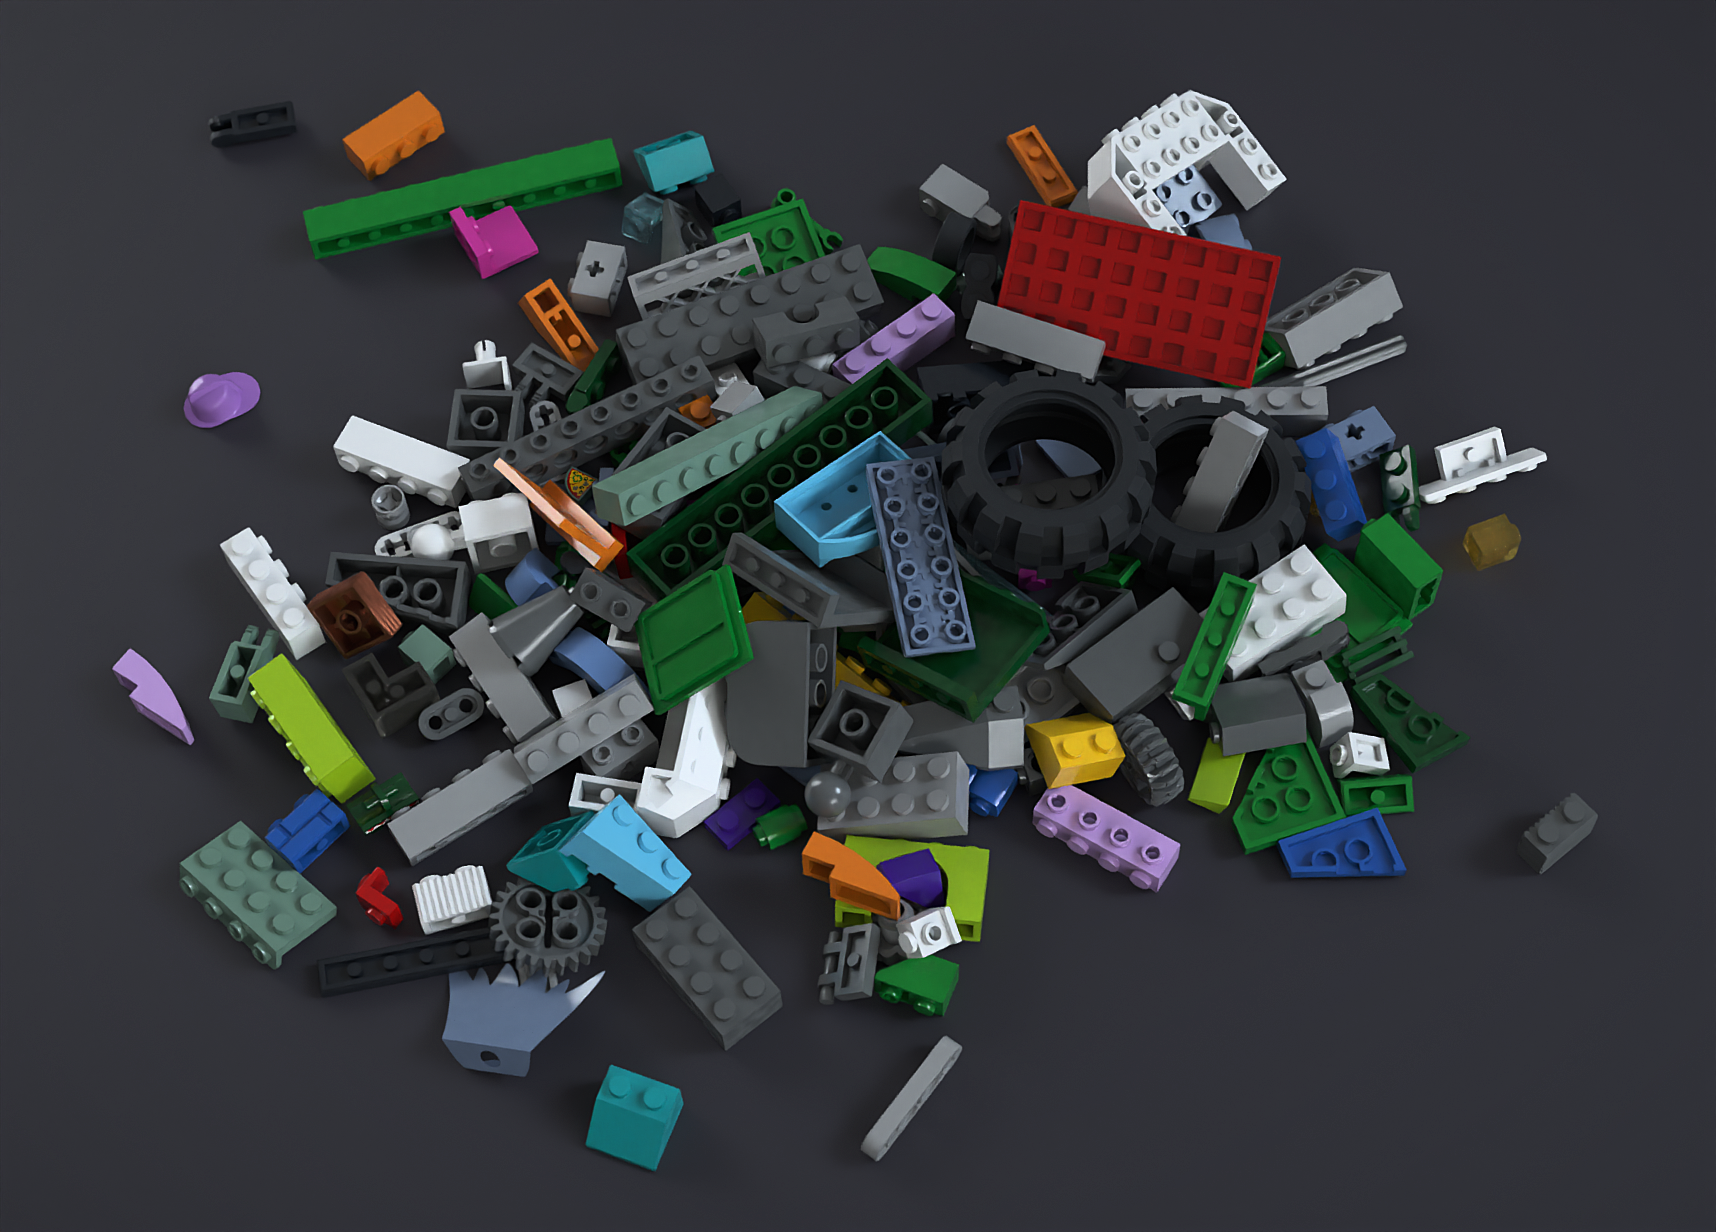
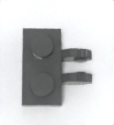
M532 342L512 365L514 373L523 377L515 388V391H521L523 402L532 393L534 385L540 387L531 398L530 409L540 401H548L551 394L567 402L575 385L584 373Z

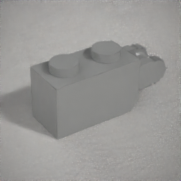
M942 164L919 188V205L928 216L936 217L944 222L951 212H955L977 221L976 235L985 238L989 242L1000 239V234L1002 233V229H1000L1002 222L1001 214L996 213L994 209L989 207L988 191Z

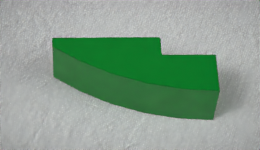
M878 246L867 259L875 281L911 302L916 297L924 301L932 294H935L944 303L957 288L956 272L908 251Z

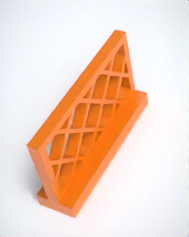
M500 457L493 465L532 501L529 506L599 571L603 572L623 548V544L552 480L549 479L544 487L541 488Z

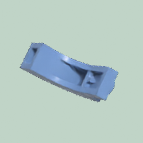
M578 626L573 631L568 632L549 657L553 664L566 668L582 679H585L599 695L635 673L610 647L590 632ZM635 673V675L641 682L642 686L646 690L647 694L651 698L650 690L645 685V683L640 679V677Z

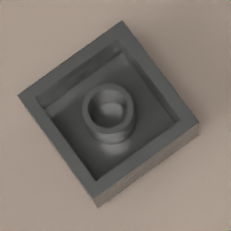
M455 389L447 440L448 451L468 458L471 462L522 438L526 411L521 391Z

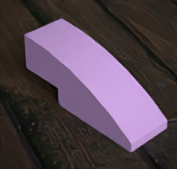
M130 648L112 668L118 681L122 686L132 691L129 697L139 713L191 745L194 742V737L190 725L171 688L147 660Z

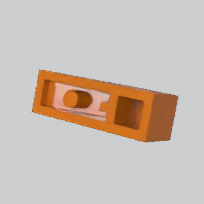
M550 278L525 294L518 304L534 328L561 359L584 372L599 348Z

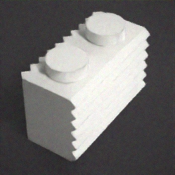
M463 866L458 868L455 874L442 877L430 875L421 879L419 884L415 883L412 885L420 922L425 935L489 918L492 898L482 866Z

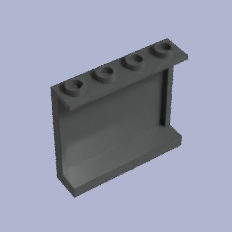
M732 533L722 565H730L732 572L817 627L826 628L896 622L886 572L859 555L835 558L819 568L800 549L770 551L744 533Z

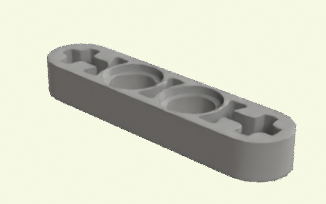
M944 1036L868 1133L861 1145V1151L875 1161L883 1157L953 1066L962 1050L961 1045L948 1036Z

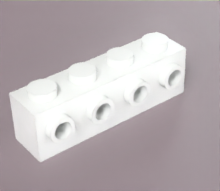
M353 415L333 446L338 462L344 469L350 472H362L379 483H391L408 494L417 493L428 497L430 501L437 505L443 506L446 504L457 508L466 492L458 467L470 462V459Z
M248 527L220 544L229 566L273 628L279 631L280 638L296 660L326 642L319 623L303 603L307 600L306 596L297 583L290 585L286 579L289 577L287 569L280 559L272 560L269 555L272 553V550L262 535L256 537Z

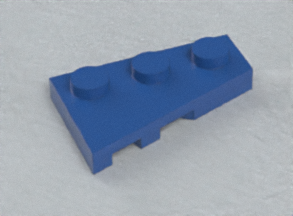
M1378 807L1279 840L1277 843L1278 851L1290 878L1405 876L1407 871Z

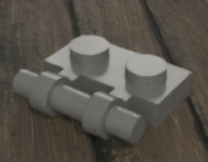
M873 923L845 927L843 934L835 931L829 933L828 944L824 945L822 957L825 959L824 972L819 976L818 989L821 990L820 1003L832 1005L834 997L841 1001L871 997L881 933L880 927Z

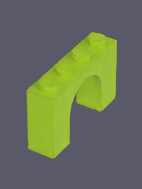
M846 835L845 846L858 853L875 868L880 862L929 848L940 869L942 888L947 897L946 907L949 906L961 940L980 942L990 849H980L975 846H950L938 842H911L900 838L892 840ZM836 899L835 927L845 928L872 923L873 912Z

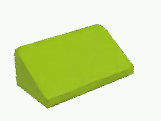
M1209 737L1206 741L1187 800L1220 814L1229 805L1245 753L1223 756L1218 743L1213 744Z

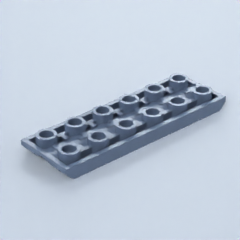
M934 457L866 464V480L903 655L905 658L975 649L974 636Z

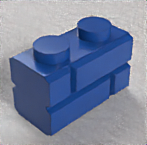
M316 789L310 795L305 794L296 801L294 810L285 819L280 818L274 821L264 838L269 847L301 874L351 825L346 814L320 790Z

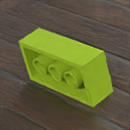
M282 653L247 678L254 687V690L250 692L251 696L260 708L264 709L270 716L268 717L269 722L280 735H283L287 741L285 743L287 748L297 760L301 761L305 767L303 770L315 786L319 787L326 797L329 798L333 795L342 804L376 779L309 683Z

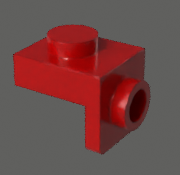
M376 867L371 874L369 873L361 879L355 894L361 907L366 910L365 914L368 918L380 926L386 923L393 929H396L404 917L398 904L381 894L389 885V881L385 871L380 867Z

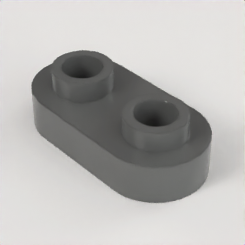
M471 688L457 690L425 708L420 713L417 721L420 733L429 740H441L474 722L482 715L484 710L483 698L476 690ZM463 699L469 700L472 705L471 710L467 713L462 712L459 708V703ZM433 716L441 720V726L437 730L431 729L428 723L429 719Z

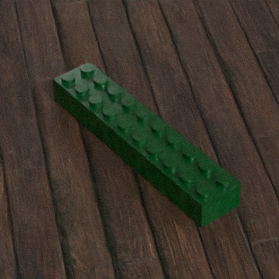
M888 358L628 551L626 556L630 574L659 602L709 570L716 571L721 568L732 533H744L767 548L784 535L776 528L774 501L879 431L900 447L932 422V400Z

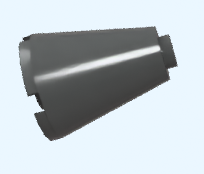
M561 585L488 622L487 625L490 626L489 631L498 646L509 659L513 657L515 660L522 662L517 668L525 675L532 677L538 672L554 649L561 643L585 612L582 606L570 600V594L574 586L568 589L565 585Z

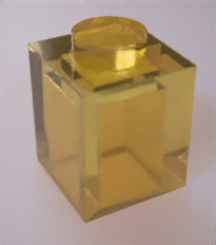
M1504 513L1469 526L1464 537L1463 546L1477 570L1480 571L1515 558L1521 542V536L1516 525L1511 524Z

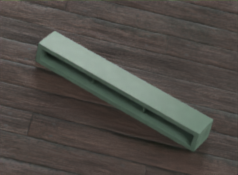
M793 386L593 485L592 491L598 518L626 526L742 467L824 406L822 393Z

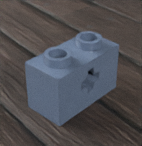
M1375 406L1364 411L1357 410L1350 414L1347 419L1335 425L1333 423L1328 424L1320 429L1327 428L1339 438L1350 473L1378 460L1379 454L1391 451L1396 437Z

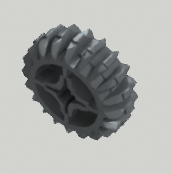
M1134 712L1117 720L1118 722L1113 727L1126 756L1119 766V771L1122 772L1126 781L1138 793L1139 798H1144L1146 803L1157 807L1177 797V794L1183 791V770L1178 764L1179 760L1175 757L1173 748L1168 744L1167 738L1163 737L1160 729L1155 727L1153 722L1141 713L1137 714Z

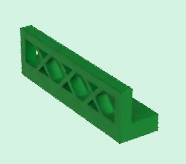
M1225 572L1221 577L1172 694L1173 700L1194 707V718L1203 722L1248 616L1257 587L1255 583Z

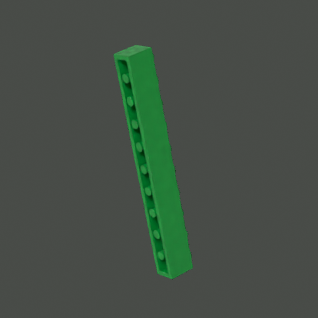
M608 138L575 147L562 148L558 151L541 155H533L512 162H503L487 168L474 169L449 177H440L424 183L411 184L403 188L381 191L357 199H348L336 204L318 206L314 209L303 211L309 242L315 260L453 227L449 212L459 207L462 208L467 218L472 216L476 221L507 206H512L514 211L517 212L621 187L623 183L612 139Z

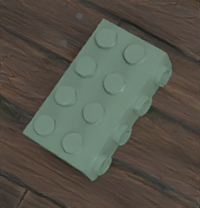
M241 820L179 863V885L183 892L189 897L194 896L203 905L206 913L211 918H218L227 927L230 935L236 941L240 942L242 940L251 949L254 957L260 963H267L274 970L281 966L282 955L337 915V907Z

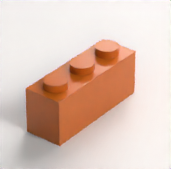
M418 90L343 138L342 141L348 159L370 181L376 176L385 173L390 167L404 158L410 157L427 143L436 140L445 130L440 112Z

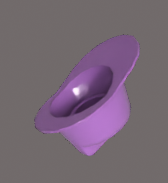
M231 372L220 376L216 374L200 376L189 389V394L184 404L185 416L192 425L200 428H211L220 425L254 408L259 401L261 393L259 384L252 376L240 372Z

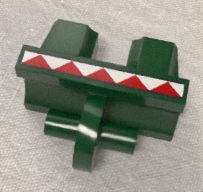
M400 772L380 785L377 782L370 785L371 790L346 806L365 836L381 830L383 825L391 821V816L400 809L407 806L412 809L421 802L403 773Z

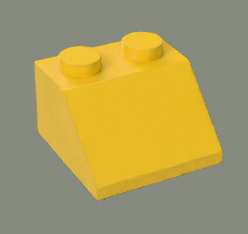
M1091 713L1026 724L1024 727L1048 789L1112 777L1126 757L1113 725Z

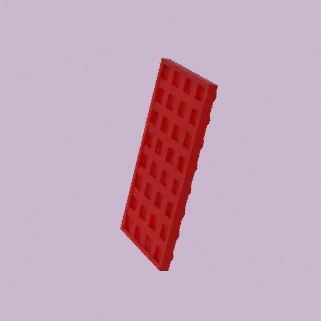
M1020 200L997 307L1105 341L1104 356L1251 388L1282 257Z

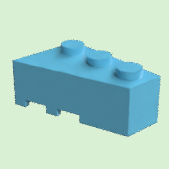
M620 794L600 809L559 850V852L567 857L572 854L588 865L586 870L592 874L597 875L601 873L613 881L616 890L649 912L675 894L692 875Z

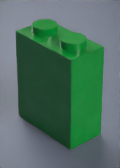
M1388 513L1378 520L1375 518L1369 520L1360 530L1361 535L1356 546L1357 551L1353 565L1403 610V615L1411 620L1434 603L1443 569Z

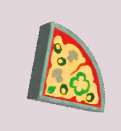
M571 466L565 478L567 494L582 507L593 495L592 486L594 480H599Z

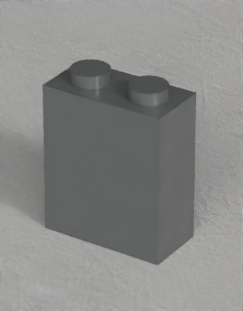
M1287 673L1220 684L1204 719V723L1209 722V733L1212 743H1218L1223 756L1307 742L1306 712Z

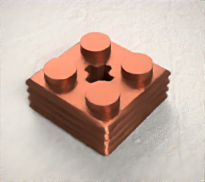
M360 572L316 594V597L307 604L308 610L344 659H349L392 638L402 627V623L395 615L394 610L388 605L375 587L374 582L369 579L365 572Z

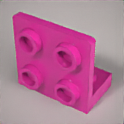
M512 206L504 207L476 221L472 216L467 218L461 207L449 212L455 236L482 279L538 254L537 245Z

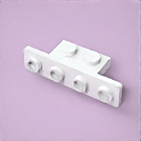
M1492 427L1434 448L1441 479L1420 486V500L1427 504L1439 503L1446 499V495L1455 492L1467 493L1476 489V485L1483 482H1498L1506 479V474L1515 471L1526 472L1533 470L1537 467V463L1547 460L1546 453L1535 448H1528L1506 456L1501 429L1497 427Z

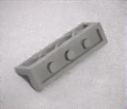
M748 232L628 276L627 278L635 302L644 320L764 278L766 275L751 234ZM755 264L757 272L747 276L738 275L742 268ZM717 277L725 279L717 287L707 286L710 280ZM687 288L694 290L692 295L687 298L677 297L682 290ZM655 300L663 301L661 307L647 312L644 304Z

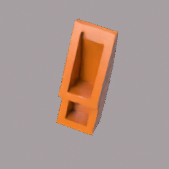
M813 832L802 852L803 874L829 883L831 898L898 921L900 917V895L891 883L870 862L855 851L836 840Z

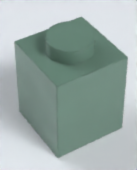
M423 624L416 631L408 633L398 646L403 663L431 687L456 665L452 648Z

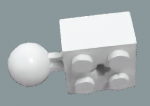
M508 493L500 498L486 501L476 500L468 505L458 506L463 529L449 531L446 527L439 524H426L414 533L411 540V550L414 557L421 559L449 561L455 550L468 548L475 574L516 566L528 552L534 548L539 550L528 499L523 493Z

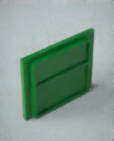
M1324 543L1312 554L1347 595L1345 613L1333 621L1341 620L1345 622L1350 637L1348 648L1342 649L1340 653L1324 662L1336 683L1341 682L1343 684L1348 680V677L1337 655L1398 625L1402 630L1400 632V635H1402L1412 627L1413 623L1403 615V610L1343 554ZM1322 628L1319 629L1318 631H1316L1315 633H1313V634L1310 635V636L1313 637V636H1315V635L1321 633ZM1390 637L1348 658L1350 664H1353L1393 643V640Z
M727 564L716 571L709 570L651 606L639 615L638 620L634 624L654 712L659 716L754 659L731 566Z

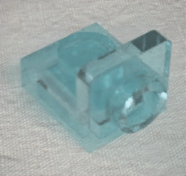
M643 193L626 205L621 233L645 245L650 243L654 226L663 220L664 201L648 193Z

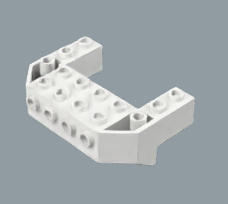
M1189 90L1179 97L1174 93L1161 103L1160 109L1157 105H1154L1141 116V120L1134 117L1121 128L1122 132L1115 129L1101 140L1104 146L1088 161V203L1090 213L1093 216L1187 236L1152 190L1193 164L1198 171L1211 164L1246 210L1264 200L1286 178L1228 103Z
M611 624L607 646L629 666L644 668L635 626H633L630 632H625ZM725 677L668 710L656 768L645 767L642 783L576 773L569 802L571 816L590 810L596 814L620 794L656 835L678 838L715 813L720 808L721 799H728L730 779L726 778L728 767L734 768L737 756L727 737V718L724 715V703L727 699L728 683Z

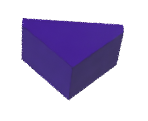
M929 848L886 860L877 865L876 869L891 883L900 896L926 908L945 907L940 869Z

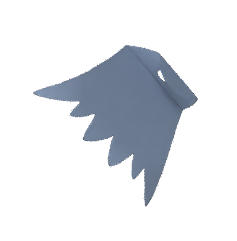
M509 963L503 967L491 985L486 972L481 967L478 969L474 980L471 979L466 970L449 973L450 1001L442 1040L454 1058L464 1068L525 1077L530 1066V1052L579 1006L599 983L605 971L567 993L565 992L570 982L569 979L559 983L546 993L547 977L544 976L542 969L534 973L518 987L516 973ZM482 1051H490L497 1055L499 1060L482 1061L480 1054Z

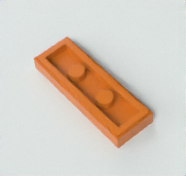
M1035 125L1007 136V145L1047 206L1058 208L1075 199L1078 191Z

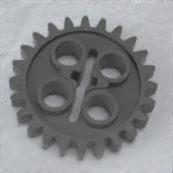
M518 876L517 886L507 882L505 892L498 891L496 902L491 903L488 927H490L489 938L496 940L495 951L505 950L503 959L505 962L513 958L517 959L515 969L519 970L526 964L530 966V975H533L537 968H541L545 977L549 976L550 969H556L559 976H563L566 966L573 972H577L579 961L589 965L591 955H598L600 945H603L606 933L605 907H598L599 896L589 897L590 886L573 891L567 888L553 893ZM545 899L551 900L550 948L548 949L544 947Z

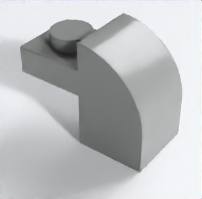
M1324 660L1291 672L1290 679L1306 706V726L1319 748L1334 743L1348 732H1352L1354 718L1348 695L1341 682L1336 683Z

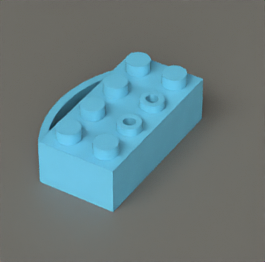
M881 431L877 432L774 501L776 528L819 568L835 558L852 556L880 545L866 480V464L912 458Z

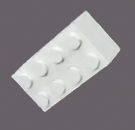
M1305 544L1249 580L1257 584L1254 601L1223 673L1230 683L1246 679L1259 670L1257 664L1262 662L1267 655L1273 652H1282L1294 646L1299 639L1312 635L1321 629L1323 625L1330 623L1345 613L1346 593ZM1208 608L1199 613V615L1203 619L1205 618Z

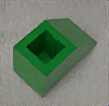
M931 954L924 958L907 959L876 972L874 977L875 992H878L879 996L886 1001L892 1003L902 1001L913 1005V1008L921 1014L944 1016L959 979V965Z

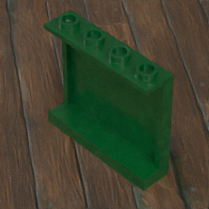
M959 568L976 646L975 649L905 658L896 622H893L877 641L864 636L857 644V648L865 667L974 723L1050 633V629L1046 620V613L1041 606L1034 602L1028 603L1023 601L1008 589H999L989 584L981 576H972Z

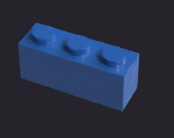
M1325 428L1296 440L1295 442L1307 463L1304 469L1306 475L1311 480V489L1326 533L1338 542L1360 533L1361 528L1367 523V519L1339 438Z

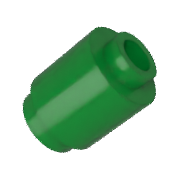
M795 803L790 806L784 804L755 818L756 826L752 828V832L759 846L763 847L766 845L771 851L800 837L801 832L808 829L801 810Z

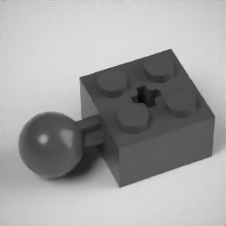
M841 680L807 740V743L822 759L833 763L828 772L816 774L806 785L805 801L808 808L815 815L823 818H832L846 810L851 799V791L847 781L852 772L881 783L914 722L899 702Z

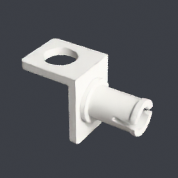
M485 340L486 350L483 351L482 341H479L475 345L477 361L463 363L467 387L471 389L504 383L505 390L512 391L511 376L506 356L496 358L495 344L488 340Z

